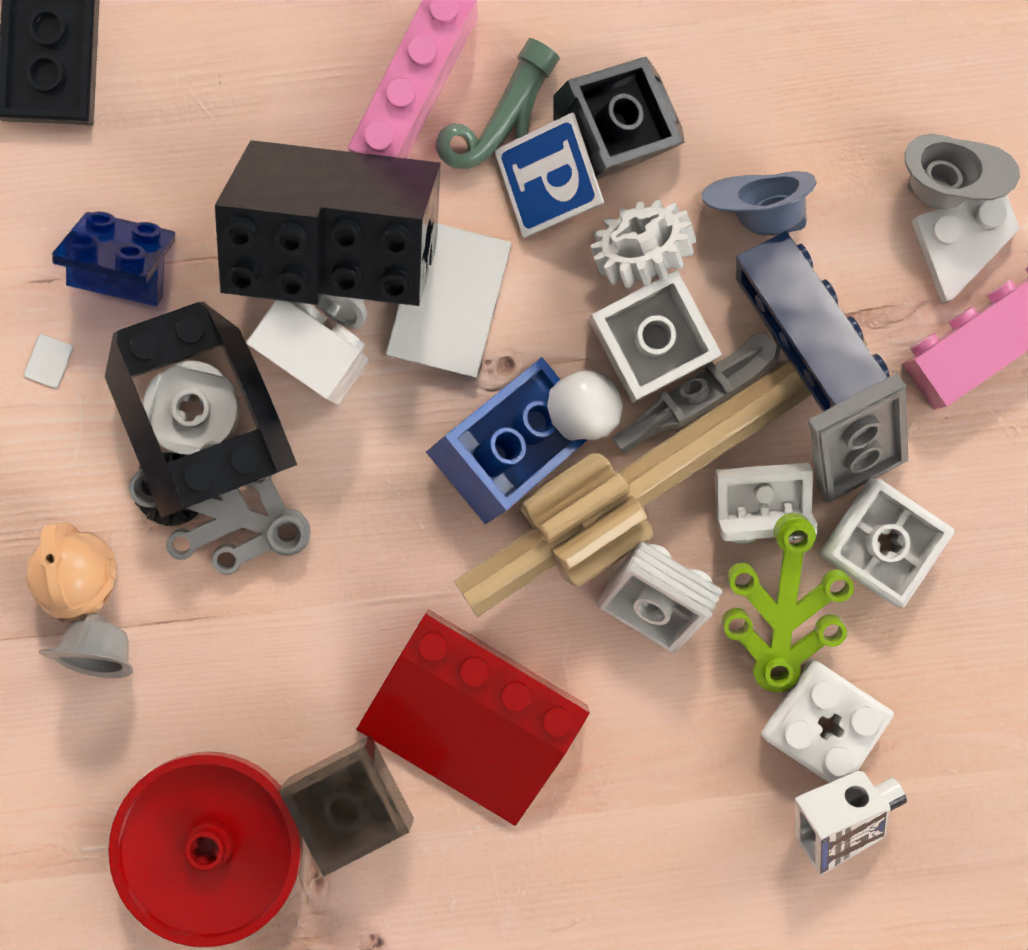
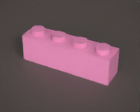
M422 0L348 146L349 152L398 158L408 157L478 19L477 0Z
M1028 277L1017 285L1012 280L1005 282L987 295L991 301L987 306L978 312L973 306L969 307L948 322L952 330L938 339L935 333H932L910 348L914 356L902 363V365L933 410L949 406L1028 351Z

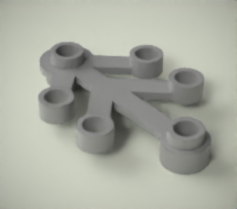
M207 442L200 450L219 444V442ZM140 469L130 481V495L140 506L155 507L156 504L152 494L143 487L145 476L142 469ZM271 475L248 484L256 488L267 515L249 509L239 488L220 495L222 499L214 497L186 508L215 519L191 530L181 528L173 531L167 540L166 548L173 558L182 560L190 557L195 549L242 527L260 533L238 546L222 544L216 548L212 557V565L217 572L228 575L234 573L240 564L270 550L285 556L299 553L309 542L310 524L301 512L285 507L271 479ZM283 524H291L295 527L296 534L291 538H283L279 534L278 528ZM176 537H185L190 542V548L186 551H179L174 547L173 540ZM222 552H230L235 556L236 562L231 566H224L219 562L218 556Z

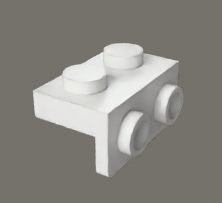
M809 462L716 469L715 520L722 540L745 544L751 543L756 539L775 538L774 526L777 520L787 513H800L804 515L813 525L817 534V522L812 514L813 470ZM795 531L790 535L789 540L799 539L805 535V532Z

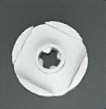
M182 361L173 364L175 366L167 368L163 373H159L151 380L144 395L143 406L157 441L163 447L179 454L190 455L199 451L207 442L215 441L221 443L227 441L233 435L240 418V400L237 395L236 385L222 371L203 362ZM192 395L199 396V404L204 406V411L202 415H196L194 421L189 422L187 421V413L180 410V405L182 401L190 402Z

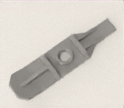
M766 332L751 335L727 358L715 365L713 362L705 365L704 372L687 380L669 393L666 391L661 392L655 404L629 427L612 436V439L624 454L657 433L684 427L762 378L778 362L781 347Z

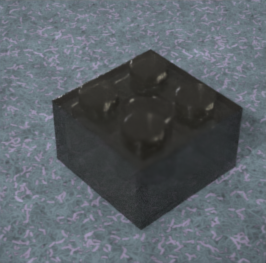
M371 735L289 777L279 790L323 877L410 832L414 820Z

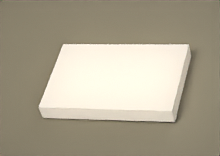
M438 224L435 255L432 265H429V275L420 306L399 304L386 355L477 379L511 249V242Z

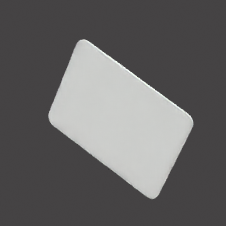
M40 334L36 340L24 376L47 386L58 388L73 346Z

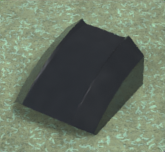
M646 56L567 80L553 95V121L570 113L575 114L596 180L632 167L685 143L681 123L661 77Z

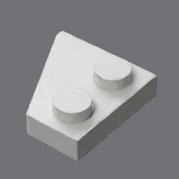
M1008 195L994 200L966 199L955 208L936 209L911 220L941 303L954 299L1020 229Z

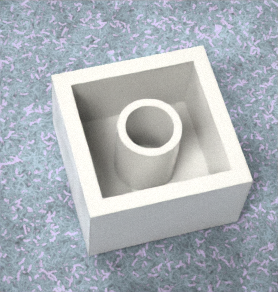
M678 270L668 274V279L663 280L660 278L649 286L643 287L593 313L589 319V323L631 403L648 396L722 356Z
M275 300L246 344L315 392L339 406L370 361L361 352L365 344L338 323H336L332 330L328 329L323 325L327 318L310 304Z

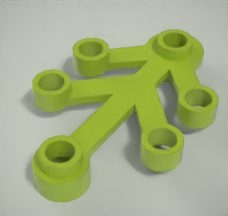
M787 513L780 517L774 526L775 540L783 550L776 602L759 583V578L751 565L747 563L735 564L727 574V580L731 589L736 594L745 596L772 627L769 646L753 629L752 621L745 610L731 608L724 613L721 621L726 635L732 640H739L755 658L753 665L754 677L757 683L769 692H783L793 687L800 677L801 663L825 645L828 647L839 646L847 637V629L842 620L836 615L827 614L818 619L812 632L791 646L793 630L831 601L844 602L854 592V584L844 571L831 570L824 575L821 584L797 602L803 556L805 552L811 549L816 539L813 525L800 513ZM798 530L805 532L801 542L796 544L789 542V537L793 532ZM748 573L751 575V579L747 584L737 585L735 583V579L739 574ZM836 580L845 581L842 590L838 592L830 591L833 582ZM736 618L745 620L742 628L738 630L729 628L732 620ZM828 626H838V630L834 635H823L824 630ZM774 667H786L782 674L778 676L770 675Z

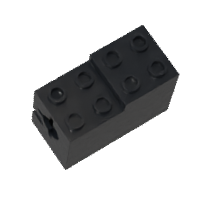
M250 140L215 204L220 293L314 305L319 304L323 294L420 306L429 275V265H432L436 249L441 162Z

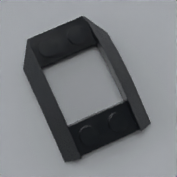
M197 302L113 333L105 380L161 518L297 466L271 397L240 329L205 302ZM221 346L243 394L256 430L166 463L132 378Z

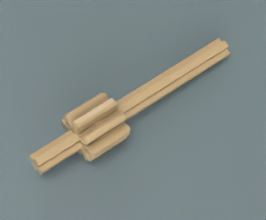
M864 338L863 342L867 346L868 344ZM788 359L758 381L729 398L617 473L614 471L610 461L602 454H590L520 500V510L527 520L526 523L530 531L454 580V583L477 617L554 566H557L561 575L569 584L575 587L582 586L631 553L638 543H646L652 538L653 531L650 524L646 521L648 516L643 509L644 506L812 394Z

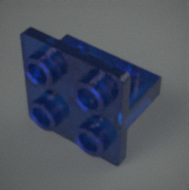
M101 211L86 212L52 252V263L66 267V286L158 306L163 298L164 257L174 244L176 233L172 230L160 228L157 224L151 222L137 223L115 218L112 214Z

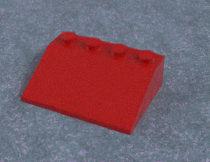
M428 609L356 730L516 826L567 753L588 718L590 711L588 705Z

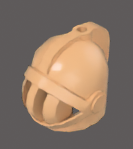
M68 522L48 524L42 528L40 545L34 550L28 560L26 583L36 602L47 614L61 622L68 620L69 623L85 620L88 615L97 613L103 604L106 603L116 580L117 563L113 551L103 539L91 533H80L79 530Z

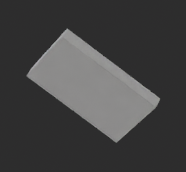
M897 373L808 420L817 487L826 503L843 496L867 483L868 480L875 479L908 461L907 392L905 383Z

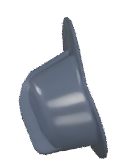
M803 171L784 172L774 175L733 176L717 180L708 185L702 192V200L711 208L735 212L741 224L755 234L778 235L785 231L793 232L805 228L807 222L806 196L813 191L817 183L814 175Z

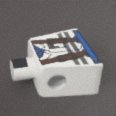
M856 771L795 798V837L821 876L883 839L887 833L889 812L906 804V795L898 781L893 777L873 786L864 772Z

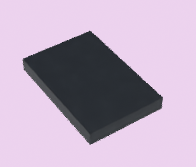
M2 0L0 24L1 121L94 125L100 0Z

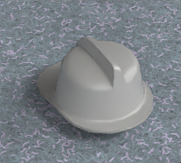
M927 134L912 140L904 153L905 165L910 173L908 189L914 192L923 203L933 208L944 210L955 208L966 199H998L1013 191L1020 179L1019 165L1013 157L1001 148L985 143L954 139L937 134Z
M98 613L88 615L85 620L72 622L66 629L57 649H43L39 651V654L55 659L59 664L70 670L90 676L122 678L133 673V668L128 662L129 640L126 632L110 624Z

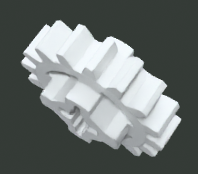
M656 200L651 207L645 208L641 201L637 202L636 209H619L620 217L617 220L606 218L604 223L607 230L595 231L594 236L597 242L591 244V250L601 276L607 275L611 284H615L622 279L625 288H630L636 280H642L643 285L646 287L650 285L651 279L658 276L663 280L668 279L667 270L671 267L675 269H682L684 267L681 257L693 256L694 251L691 244L696 242V236L687 211L679 212L676 203L673 202L663 208L661 200Z

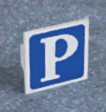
M574 113L553 121L494 151L523 238L604 204Z

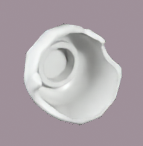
M585 370L575 372L560 379L550 389L547 407L552 424L563 437L571 441L586 439L593 442L602 437H607L620 424L623 403L620 391L613 380L608 379L605 374Z

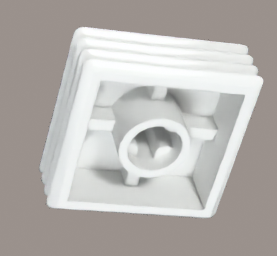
M870 479L821 549L820 556L890 604L905 607L953 536L954 529L883 480ZM891 532L890 541L895 545L893 551L883 550L880 552L881 544L877 541L879 535H887Z
M640 542L607 581L608 584L604 587L597 605L616 619L667 650L674 652L712 616L711 612L716 608L715 604L719 601L718 597L723 592L712 583L711 578L706 573L697 569H688L673 560L670 553L662 546Z
M810 659L801 671L796 684L789 689L762 730L761 735L767 742L830 783L858 771L893 718L894 713L823 664ZM835 714L833 722L836 724L835 729L832 732L826 731L823 735H820L823 728L817 724L818 720L822 716L830 719Z

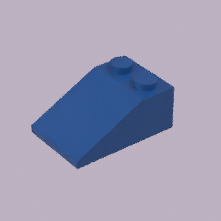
M543 357L533 363L426 451L428 456L485 525L506 512L587 441L586 439L568 440L552 424L547 407L549 392L560 378Z

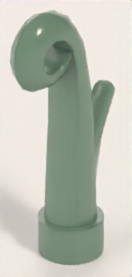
M529 38L517 57L519 60L518 65L479 139L474 132L463 124L453 123L445 126L440 131L436 140V150L439 157L453 168L469 169L481 164L490 157L495 149L506 139L515 125L516 139L528 134L530 116L537 94L545 78H549L560 60L557 53L540 41ZM454 136L462 137L466 141L468 151L463 154L455 153L450 146L451 139Z

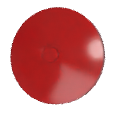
M222 752L185 754L164 762L150 771L135 784L123 799L112 823L109 837L110 872L115 888L126 908L134 918L154 934L168 941L191 947H217L231 944L252 935L264 927L280 911L295 886L302 863L303 837L300 821L286 791L277 780L260 766L239 756Z

